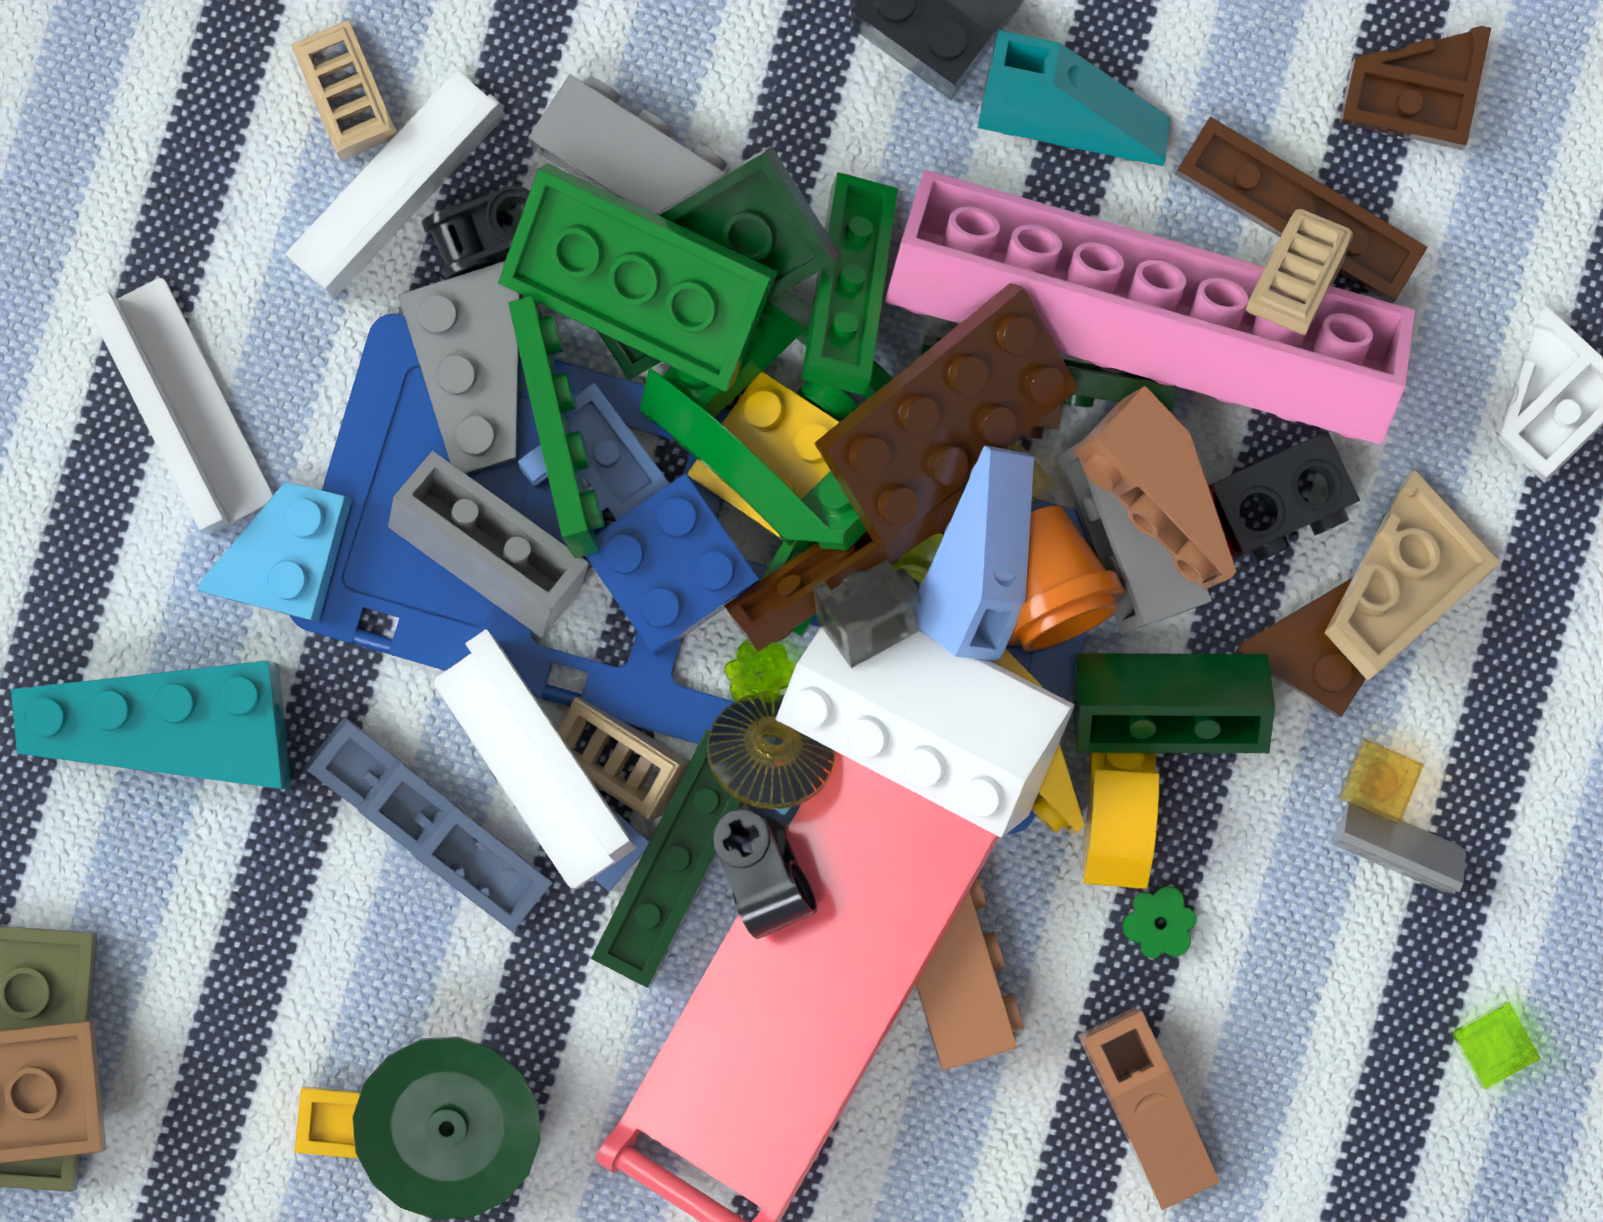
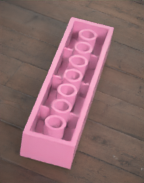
M925 169L923 170L885 299V303L903 307L912 313L931 315L960 324L1009 283L1025 289L1059 353L1090 361L1099 367L1115 368L1150 378L1162 385L1178 386L1213 396L1225 403H1237L1272 413L1284 420L1300 421L1331 430L1350 439H1362L1380 445L1384 441L1406 386L1415 310L1331 286L1306 335H1301L1245 311L1248 301L1265 269L1263 266ZM1273 289L1271 290V291H1273V292H1276V293L1281 294V295H1283V296H1286V297H1288V298H1290V299H1293V300H1295V301H1298V302H1300V303L1305 304V302H1303V301H1300V300H1298V299H1295V298H1293V297H1290V296H1288V295H1286V294H1283V293H1281V292H1278V291H1276V290H1273Z

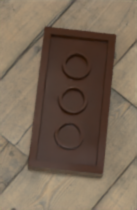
M1009 283L814 444L872 540L887 548L970 479L971 471L977 463L984 445L1002 449L1008 448L1079 388L1025 289Z

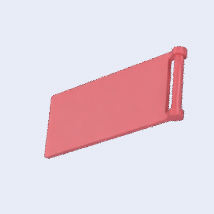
M835 750L831 752L834 753V762L827 759L829 763L833 764L831 771L829 772L822 767L829 774L824 782L819 775L817 776L823 784L818 789L812 785L815 791L809 796L806 795L786 830L787 838L799 867L804 872L813 890L817 912L758 940L753 938L738 914L624 1115L614 1130L603 1141L597 1152L596 1162L612 1173H617L621 1170L700 1222L748 1221L634 1149L639 1132L642 1131L761 1207V1210L752 1222H780L999 839V836Z

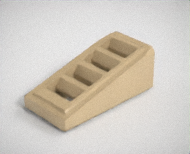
M349 20L291 44L334 150L341 161L386 143L397 134V130ZM345 42L348 53L314 66L311 55ZM354 64L358 74L325 88L323 87L320 78ZM362 86L364 87L366 96L338 108H332L329 100ZM370 108L373 109L375 118L344 131L341 130L339 121Z
M1303 209L1295 210L1248 301L1245 311L1301 335H1306L1342 267L1353 237L1352 231L1347 227ZM1273 289V290H1276V291L1281 292V293H1283V294H1286V295H1288V296H1290V297H1293V298H1295V299H1298V300H1300V301L1305 302V304L1300 303V302H1298V301H1295V300H1293V299H1290V298H1288V297H1286V296H1283V295L1278 294V293H1276V292H1273V291H1271V290Z
M575 697L557 729L596 786L647 819L663 816L690 760L581 697ZM588 722H590L597 729L581 755L573 749ZM610 737H613L618 743L603 767L596 762ZM634 751L641 756L626 780L619 775ZM656 765L661 768V771L649 792L642 788Z

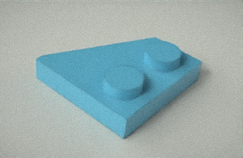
M285 482L199 583L198 591L319 623L352 500L342 495Z

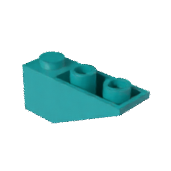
M997 30L984 86L977 128L999 132L1004 135L1057 144L1067 148L1115 156L1130 161L1164 166L1171 117L1060 42Z

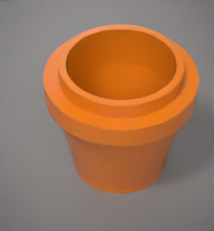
M1054 505L1031 512L1026 602L1021 607L1017 624L1007 644L1009 646L1022 645L1026 652L1039 651L1056 646L1097 627L1117 612L1118 606L1116 602L1125 593L1117 573L1112 570H1106L1068 517L1063 506Z

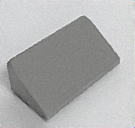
M1350 800L1346 804L1331 840L1334 842L1333 845L1441 892L1451 894L1460 892L1464 882L1465 849L1358 801Z

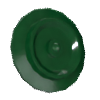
M459 1036L419 1039L388 1054L364 1081L352 1117L355 1152L372 1185L399 1208L435 1220L472 1218L504 1203L529 1176L541 1141L538 1103L522 1072L494 1048Z

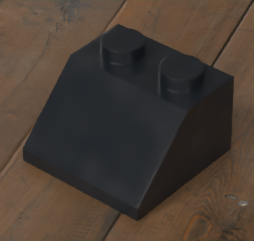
M858 0L851 10L850 28L952 100L995 42L997 30H1004L1025 0Z

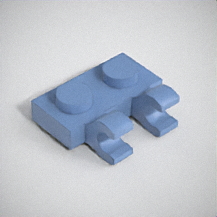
M593 383L575 396L577 409L567 412L571 432L581 430L589 454L591 468L580 470L581 475L591 487L588 490L594 489L596 491L602 514L608 510L616 521L670 483L597 385ZM541 445L518 461L520 470L533 487L548 478Z

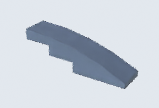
M345 716L304 766L309 773L354 806L361 815L410 851L413 857L512 933L553 883L512 848Z

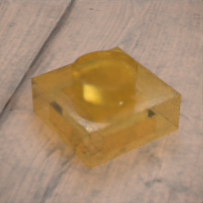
M1367 739L1361 740L1337 799L1395 824L1401 823L1425 764Z

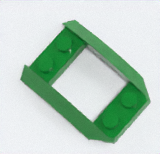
M788 290L766 302L734 386L726 392L674 367H671L663 376L649 367L639 408L642 415L650 422L655 421L669 432L679 445L733 489L779 534L786 544L791 546L796 540L818 542L821 549L847 551L867 531L831 471L800 499L751 450L715 419L795 339L806 346L812 308ZM875 360L873 362L871 381L863 395L867 399L893 379Z

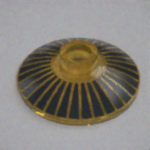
M756 694L732 703L714 721L707 742L708 763L718 783L736 799L765 809L794 807L816 796L827 784L832 774L836 755L835 750L776 720L784 695ZM774 736L784 742L773 745L765 741L763 737Z

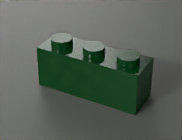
M1076 653L1072 703L1075 704L1073 716L1076 753H1270L1275 701L1268 654Z

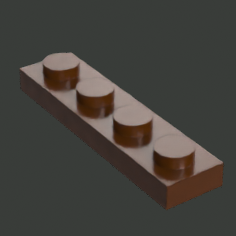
M1209 117L1175 173L1178 177L1278 237H1281L1292 214L1297 209H1303L1349 228L1353 233V237L1339 273L1392 304L1398 298L1428 248L1212 117Z
M959 487L887 548L874 542L867 531L847 551L821 549L819 544L816 543L725 604L724 607L735 625L754 649L759 652L771 643L781 641L789 636L795 627L823 608L840 602L850 590L877 572L895 565L902 555L932 535L944 532L954 515L964 490Z

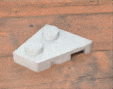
M1548 306L1540 312L1498 439L1544 483L1603 426V357Z

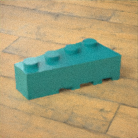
M267 660L11 689L17 754L292 790L278 663Z

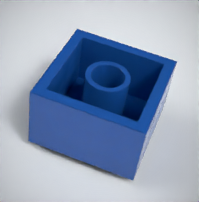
M686 473L597 533L596 539L599 552L585 555L655 657L724 610L725 604L759 582L752 568Z

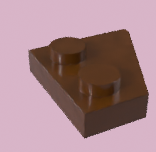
M1479 26L1471 28L1466 33L1438 40L1431 38L1408 44L1405 48L1393 51L1383 50L1355 57L1351 63L1339 124L1463 150L1467 146L1491 28Z
M1353 577L1240 643L1235 651L1238 654H1268L1270 672L1273 677L1337 718L1343 716L1366 679L1325 634Z

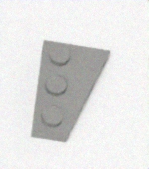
M505 261L398 295L450 463L466 475L518 460L519 349L508 302L520 299V294L498 284Z

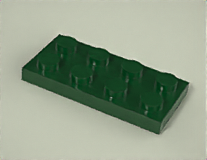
M772 145L656 213L671 222L778 271L767 301L835 263L841 256ZM597 331L628 380L645 372L649 367L652 368L662 362Z

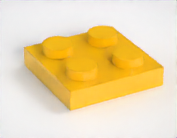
M761 372L747 387L722 425L751 450L800 499L831 471L814 443L839 422L764 372ZM698 459L687 473L690 478L780 538L779 534L746 501Z

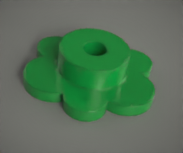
M1166 886L1157 890L1154 896L1146 892L1136 895L1133 900L1135 911L1125 917L1122 930L1127 939L1140 943L1142 954L1148 958H1157L1162 952L1169 956L1177 957L1188 951L1191 945V937L1188 930H1191L1196 925L1197 917L1193 910L1183 908L1184 897L1182 893L1174 887ZM1158 917H1162L1165 920V926L1162 929L1155 927L1154 922Z

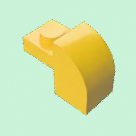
M1089 753V804L1083 834V884L1147 889L1154 855L1158 817L1159 774H1156V753Z

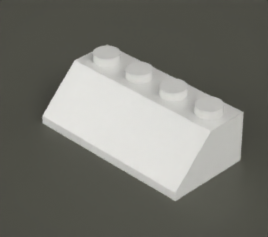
M850 590L840 602L836 603L798 661L776 720L1002 838L1029 816L1075 704L989 660L954 656L906 618Z

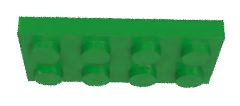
M547 163L538 168L498 284L525 297L533 296L536 302L726 392L734 386L778 271Z

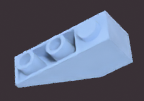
M984 445L907 618L910 623L956 657L999 662L1017 624L1021 607L1026 602L1034 457L1028 453Z

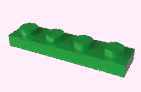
M837 172L830 190L824 229L841 256L835 263L817 273L801 379L861 395L865 394L872 376L898 188Z
M533 296L508 302L562 538L574 558L599 552L594 529L605 526L596 491L594 489L585 491L580 470L591 468L581 430L571 432L567 412L576 410L577 404L568 373L558 374L553 354L563 352L562 339L554 315L543 317Z

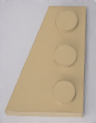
M1414 469L1403 480L1325 634L1369 681L1500 564V561Z

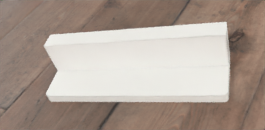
M457 69L290 247L285 255L335 300L503 120L505 113L501 103L491 94L486 96Z
M158 278L118 299L111 293L106 292L86 302L85 304L199 531L210 536L262 510L274 494L168 283L164 279Z
M486 629L465 643L471 654L437 676L433 682L434 686L567 885L572 889H578L637 849V847L498 641Z

